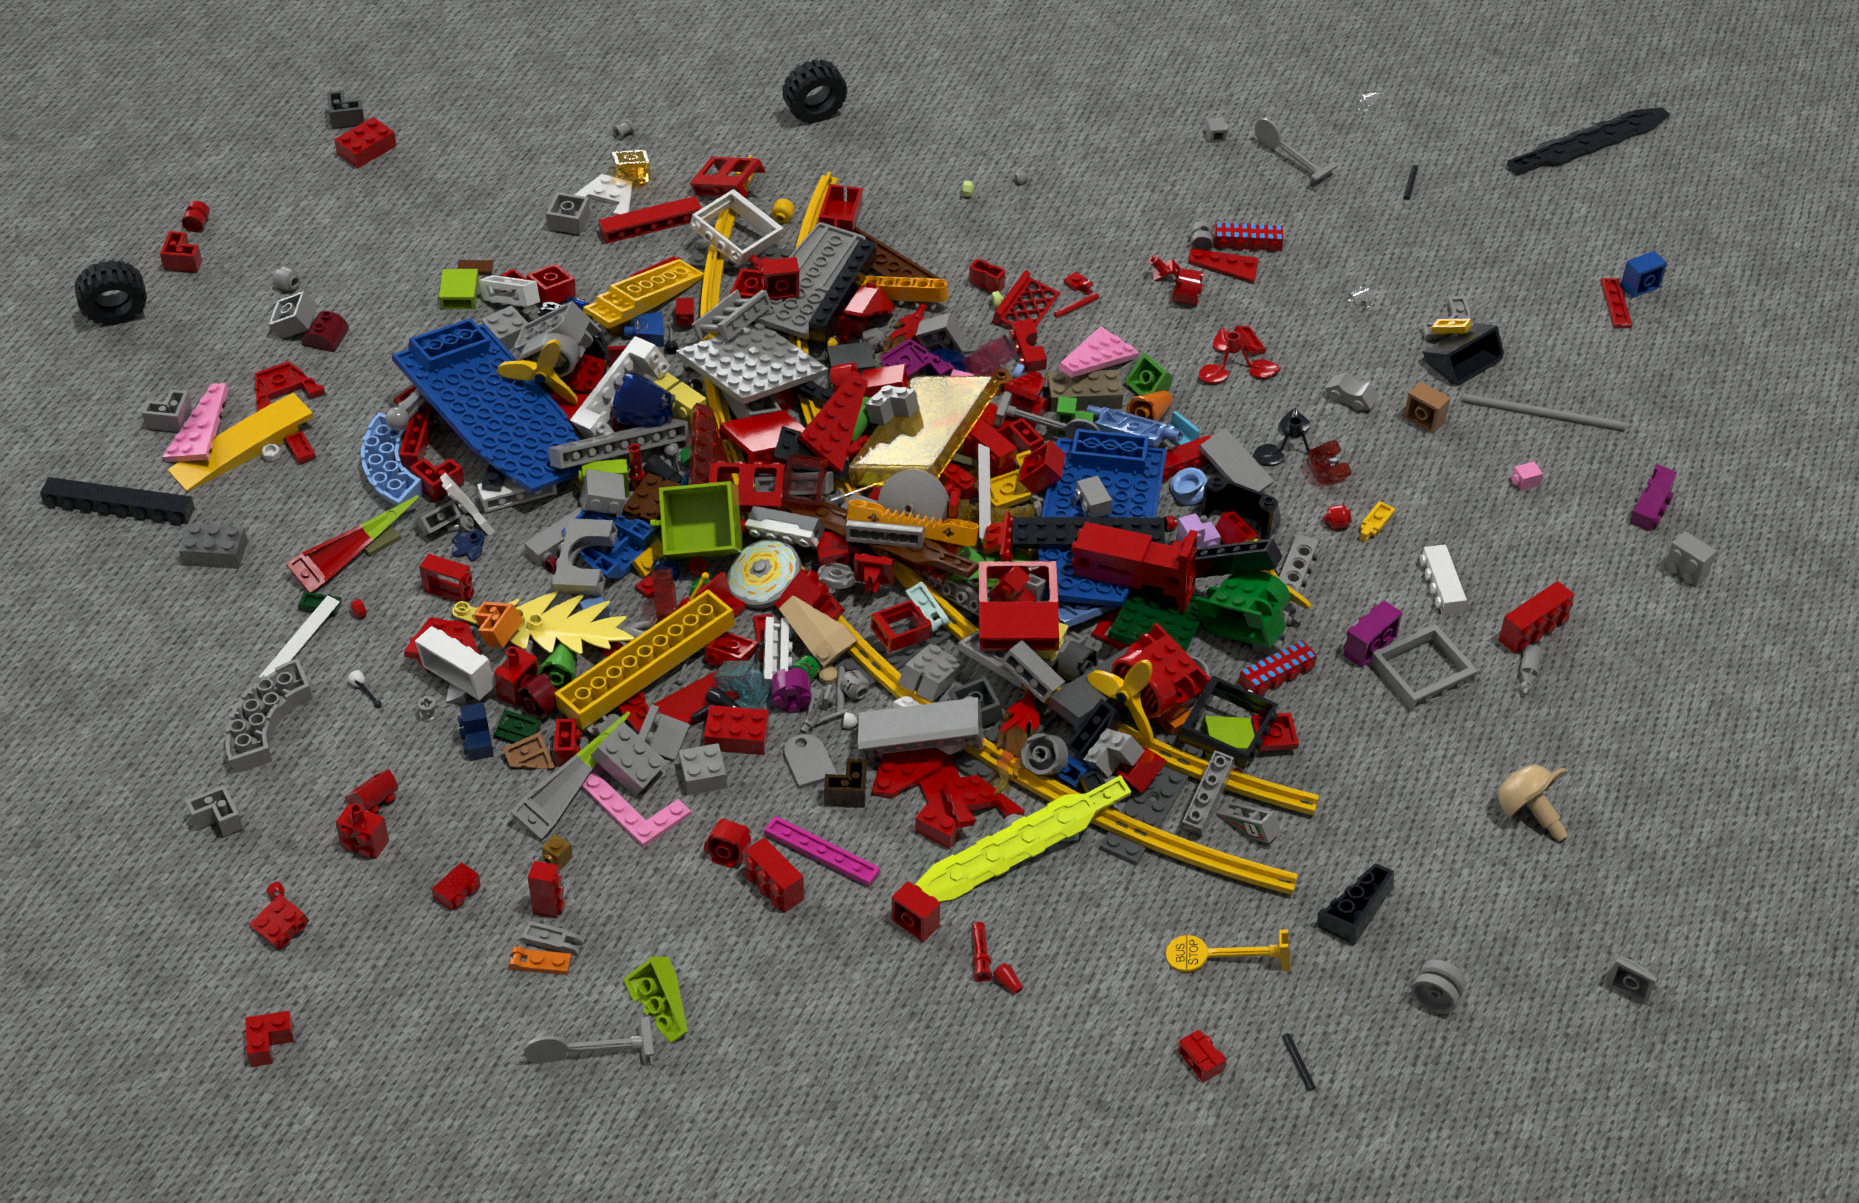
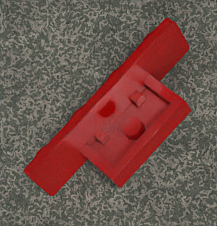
M1005 511L1004 522L986 526L984 540L985 553L989 554L1000 550L1003 562H1011L1013 560L1014 516H1011L1009 511Z

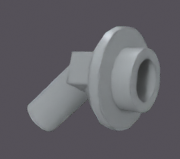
M462 515L459 518V523L447 524V532L460 530L461 532L473 531L474 522L471 517Z

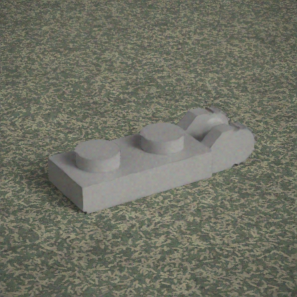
M528 921L521 936V942L559 952L563 951L564 953H571V955L576 956L579 953V948L566 943V941L578 945L584 942L583 937L578 934L533 921Z

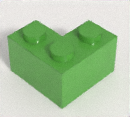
M1059 396L1056 421L1068 424L1071 420L1079 418L1093 422L1094 413L1076 411L1077 398ZM1055 429V436L1066 437L1064 431Z

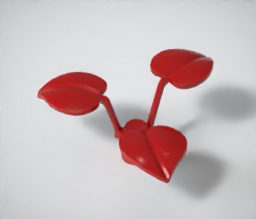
M1222 328L1213 340V348L1220 352L1226 351L1221 367L1217 364L1203 366L1199 371V379L1212 384L1225 381L1229 376V371L1224 369L1229 352L1237 353L1240 349L1248 367H1250L1249 373L1253 377L1259 379L1269 378L1279 372L1281 366L1263 359L1254 360L1251 364L1244 350L1240 334L1229 332Z

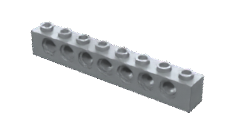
M672 419L548 447L550 466L562 469L629 453V445L634 443L640 445V450L687 440L689 439L688 422L681 419Z
M1297 534L1279 579L1303 596L1305 587L1302 586L1308 583L1310 577L1308 571H1313L1315 565L1313 559L1318 558L1320 548H1317L1319 540ZM1292 601L1283 611L1286 626L1287 624L1291 625L1294 617L1292 611L1296 612L1298 605ZM1286 627L1270 649L1252 645V651L1267 656L1275 654L1276 651H1281L1283 644L1281 638H1286L1288 627Z

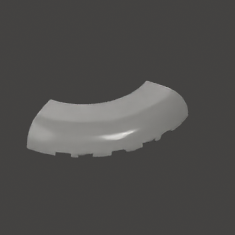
M298 658L276 667L275 671L268 676L263 675L260 677V681L253 687L250 686L241 696L242 699L238 705L234 706L228 727H226L225 742L226 753L232 768L246 771L272 762L270 741L275 728L293 709L313 700L309 683Z

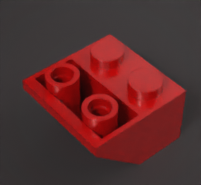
M1145 746L1142 747L1145 751L1133 766L1120 763L1113 772L1117 776L1121 775L1127 784L1141 793L1150 785V782L1167 762Z

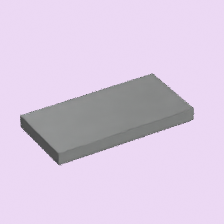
M1226 428L1202 443L1198 448L1227 480L1259 492L1274 482L1270 475Z

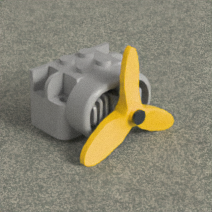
M571 301L523 325L514 345V348L521 353L519 360L501 363L497 368V373L509 379L536 380L539 383H546L562 398L576 405L578 402L577 396L560 378L574 370L577 362L582 358L585 349L592 345V336L600 333L602 329Z

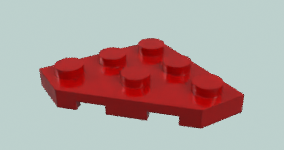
M928 748L883 754L872 790L873 795L894 798L900 795L899 792L905 788H912L919 784L926 776L941 771L945 752L940 749Z

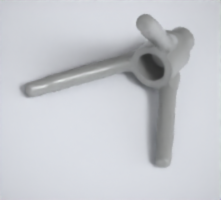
M823 687L815 705V693H811L812 701L809 703L808 713L804 719L805 723L800 728L806 733L816 724L818 725L848 712L847 709L822 718L815 715L826 692V687Z

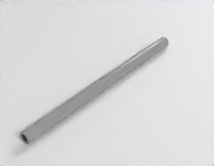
M1464 393L1462 402L1614 430L1624 431L1625 422L1483 396Z

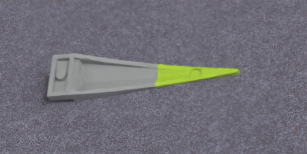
M626 712L586 747L529 792L514 807L510 814L541 840L556 824L597 763L591 757V754L622 721L625 722L630 712Z

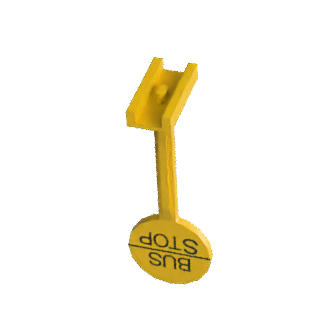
M1288 929L1279 930L1278 945L1266 947L1207 948L1202 939L1196 936L1184 935L1172 940L1166 949L1167 962L1179 972L1196 971L1206 963L1207 958L1249 956L1279 957L1282 971H1291Z

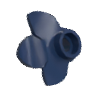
M473 530L469 533L461 532L455 535L452 539L455 543L452 548V556L458 557L467 554L471 562L475 561L483 551L484 534L480 530Z

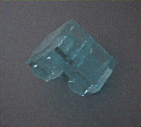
M724 661L713 676L722 691L737 692L744 705L761 706L771 692L769 684L755 661Z

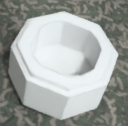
M268 444L263 447L262 457L266 461L273 462L280 458L281 451L276 444Z

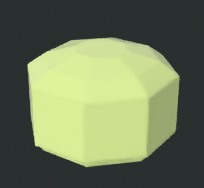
M964 181L962 195L964 197H971L974 185L972 181Z

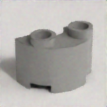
M610 714L607 717L604 715L586 727L583 732L587 736L592 734L596 738L620 717L616 714Z

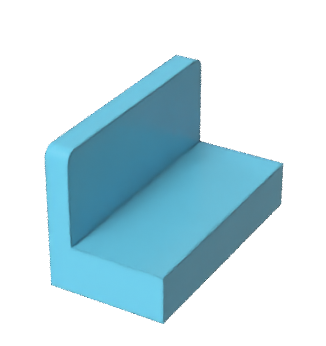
M1174 411L1171 423L1167 425L1174 426L1177 430H1182L1183 438L1179 442L1172 439L1169 440L1176 446L1198 439L1200 430L1177 411Z

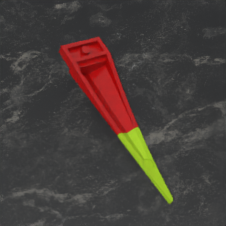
M419 495L347 532L300 553L286 563L287 568L307 592H315L337 575L416 502Z

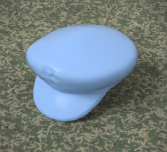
M1186 468L1176 473L1172 478L1170 484L1171 492L1181 504L1195 505L1203 501L1204 486L1208 480L1201 470Z

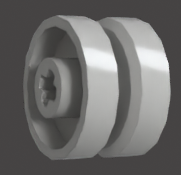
M1437 959L1428 960L1423 964L1419 976L1416 977L1411 993L1421 1006L1438 1014H1449L1455 1009L1459 997L1462 996L1466 988L1467 982L1462 972L1454 965Z

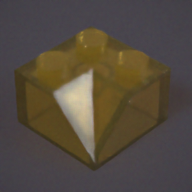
M646 150L612 152L613 173L615 177H628L633 182L640 184L650 181V162Z

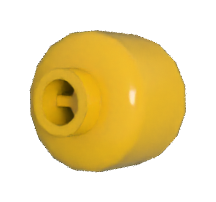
M778 199L771 210V216L778 223H788L793 217L795 206L788 199Z

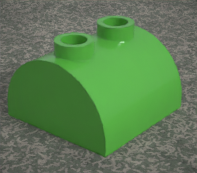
M1143 353L1124 382L1139 395H1145L1162 390L1168 391L1172 385L1173 378L1147 353Z

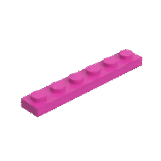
M774 816L764 829V835L870 887L880 873V867L777 816Z

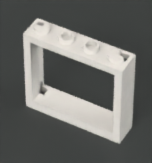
M734 189L694 213L690 223L691 229L738 266L749 261L748 259L752 255L756 256L780 241L783 232L782 226ZM730 207L766 236L742 251L706 222Z

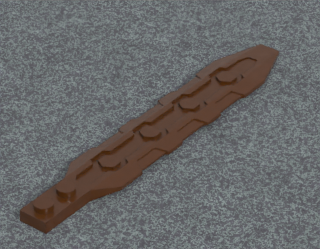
M786 496L783 499L784 509L789 513L819 518L825 529L836 532L837 535L846 538L847 511L822 500ZM924 539L922 548L865 543L869 547L900 556L901 559L914 564L937 567L967 579L979 569V563L947 552L938 543Z

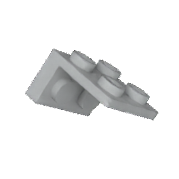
M651 704L638 736L660 756L676 760L689 729V724L661 714L659 707Z

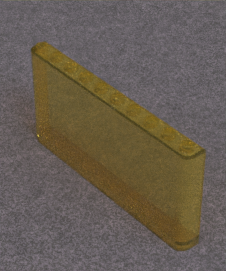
M913 376L908 383L907 389H915L919 409L910 418L894 416L885 425L879 424L850 464L849 476L851 483L884 485L891 476L908 469L923 470L938 479L999 389V381L995 376Z

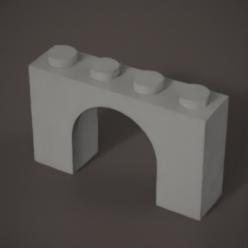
M569 519L568 526L565 527L564 542L560 546V557L556 561V573L552 577V585L558 594L602 596L606 579L601 569H581L573 566L577 554L587 547H614L618 529L613 520Z

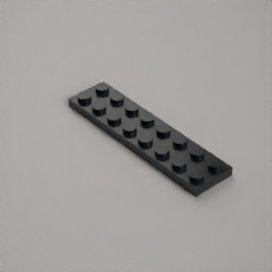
M1013 517V549H1072L1073 542H1077L1078 531L1083 528L1085 522L1151 535L1152 542L1165 544L1164 517Z

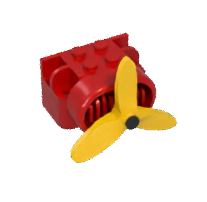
M1158 623L1153 625L1149 634H1142L1135 643L1129 646L1124 655L1114 661L1111 673L1095 670L1087 675L1089 683L1096 690L1108 697L1117 699L1118 702L1128 707L1137 727L1148 743L1154 741V736L1147 717L1157 718L1162 716L1169 720L1176 718L1195 705L1211 679Z

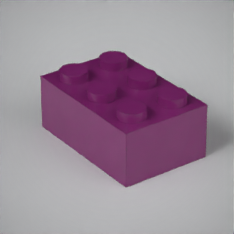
M1385 600L1379 605H1375L1369 614L1363 615L1355 626L1352 625L1348 629L1343 656L1363 668L1372 659L1373 652L1386 647L1397 637L1402 611Z

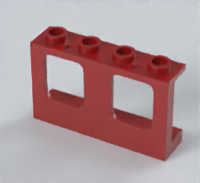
M711 157L689 184L698 196L722 197L734 189L745 198L748 195L743 187L745 182L753 173H766L762 162L757 158ZM714 164L718 173L715 175H705ZM730 172H742L739 176H728Z
M725 461L711 463L709 483L717 482L718 473H739L738 493L740 512L750 513L753 506L784 512L782 502L785 475L788 474L785 465L778 462L772 464H764L762 462L746 464L740 461L735 463H727ZM755 474H776L775 490L773 492L754 491Z

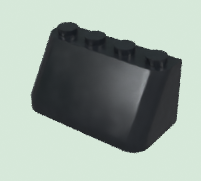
M1472 323V326L1465 334L1458 335L1454 333L1424 350L1423 355L1426 363L1448 381L1454 384H1461L1501 361L1504 350L1497 325Z

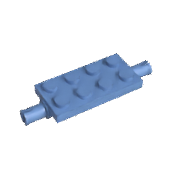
M1089 405L1086 411L1094 413V417L1099 418L1094 424L1098 426L1100 431L1149 436V447H1155L1167 438L1177 442L1183 438V431L1175 429L1174 426L1119 410L1112 411L1107 407L1100 408Z
M1058 600L1059 622L1068 625V628L1073 625L1101 616L1119 607Z

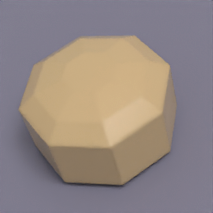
M832 666L823 667L820 669L819 681L824 685L834 684L837 681V670Z

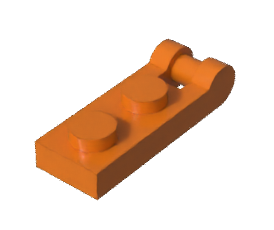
M515 946L512 949L511 955L513 958L509 961L508 967L510 970L568 975L572 956L571 953L528 950ZM521 958H526L527 961L522 962Z

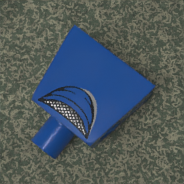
M662 312L634 317L635 326H624L625 337L636 336L656 346L664 347Z

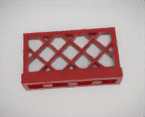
M1025 270L996 309L992 323L995 325L1001 323L1012 329V322L1024 321L1019 320L1018 316L1025 315L1026 319L1029 320L1031 319L1029 314H1037L1038 318L1033 319L1035 327H1037L1060 295V292L1031 278V273ZM1030 284L1037 287L1038 290H1030ZM1049 293L1054 296L1046 298L1044 294ZM1040 294L1042 299H1034L1033 295ZM1022 296H1029L1030 300L1023 301ZM1044 303L1045 308L1038 309L1037 304ZM1025 305H1033L1034 309L1027 310ZM1021 306L1023 311H1015L1014 307ZM1006 317H1014L1015 321H1009Z

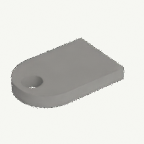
M801 734L794 736L786 743L784 749L785 759L799 789L825 782V774H837L823 743L817 737ZM798 742H804L807 744L804 747L796 746Z

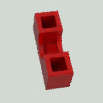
M1033 319L1012 322V330H1009L1010 339L1014 341L1015 353L1019 355V364L1025 366V373L1046 369L1047 357L1043 346H1031V344H1036L1037 329Z

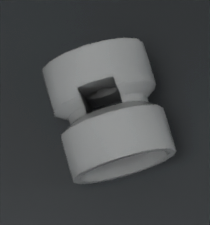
M1198 221L1192 225V249L1210 251L1213 248V227L1209 222Z

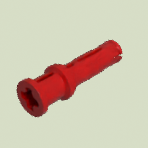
M634 443L628 447L631 468L628 473V477L631 480L629 487L633 491L637 488V482L640 484L645 477V472L641 465L640 445Z
M975 922L972 924L975 956L972 959V964L975 966L973 977L976 982H988L993 978V974L990 971L991 958L987 954L985 924L983 922Z

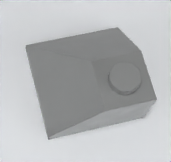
M1621 956L1615 961L1608 985L1647 1004L1657 978L1635 961Z

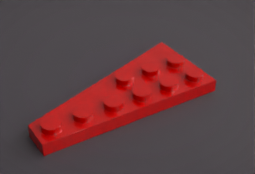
M856 370L848 376L797 437L799 441L838 475L842 473L848 454L847 451L850 447L868 381Z

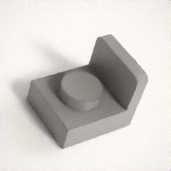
M828 684L818 709L828 710L829 705L834 703L835 693H833L832 685ZM811 688V693H815L814 705L822 691L821 689Z

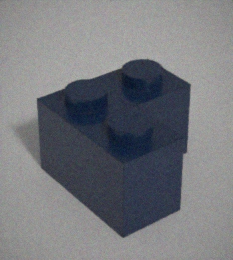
M484 702L461 706V715H457L459 727H463L459 728L461 740H466V743H462L464 755H469L470 761L494 757Z

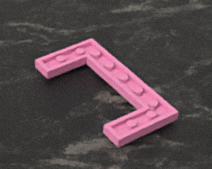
M598 762L580 786L643 848L691 815V810L677 799L648 820H645L598 775L605 770Z

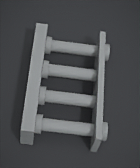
M735 290L695 321L692 326L698 340H701L710 332H720L723 341H729L768 310L772 304L766 290H761L751 299H742L739 291Z

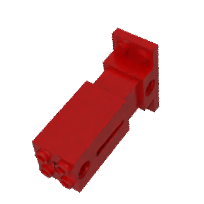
M1085 522L1083 528L1078 531L1077 542L1074 541L1072 544L1071 552L1074 553L1071 565L1074 567V575L1141 589L1143 584L1163 588V594L1176 597L1175 602L1178 603V611H1186L1196 586L1197 531L1190 530L1188 536L1184 537L1182 542L1174 540L1171 546L1152 542L1151 535Z

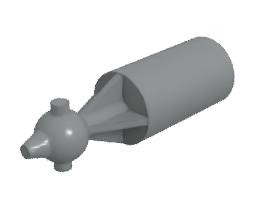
M1528 645L1524 648L1520 675L1524 680L1520 688L1524 695L1532 690L1531 682L1538 675L1542 650L1535 645Z

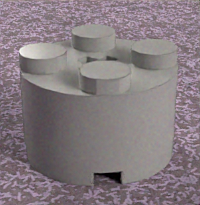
M1035 734L1027 739L1021 751V758L1024 766L1031 772L1040 775H1055L1067 766L1068 749L1060 737L1048 734Z

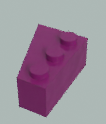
M1656 464L1652 479L1649 478L1648 486L1644 493L1642 492L1633 511L1631 524L1649 531L1654 526L1659 525L1662 517L1660 514H1665L1668 507L1666 503H1671L1674 493L1672 488L1677 471Z

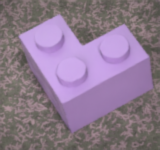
M1196 513L1179 518L1176 541L1182 542L1183 538L1188 536L1190 530L1197 531V548L1220 545L1221 536L1211 521L1202 524Z

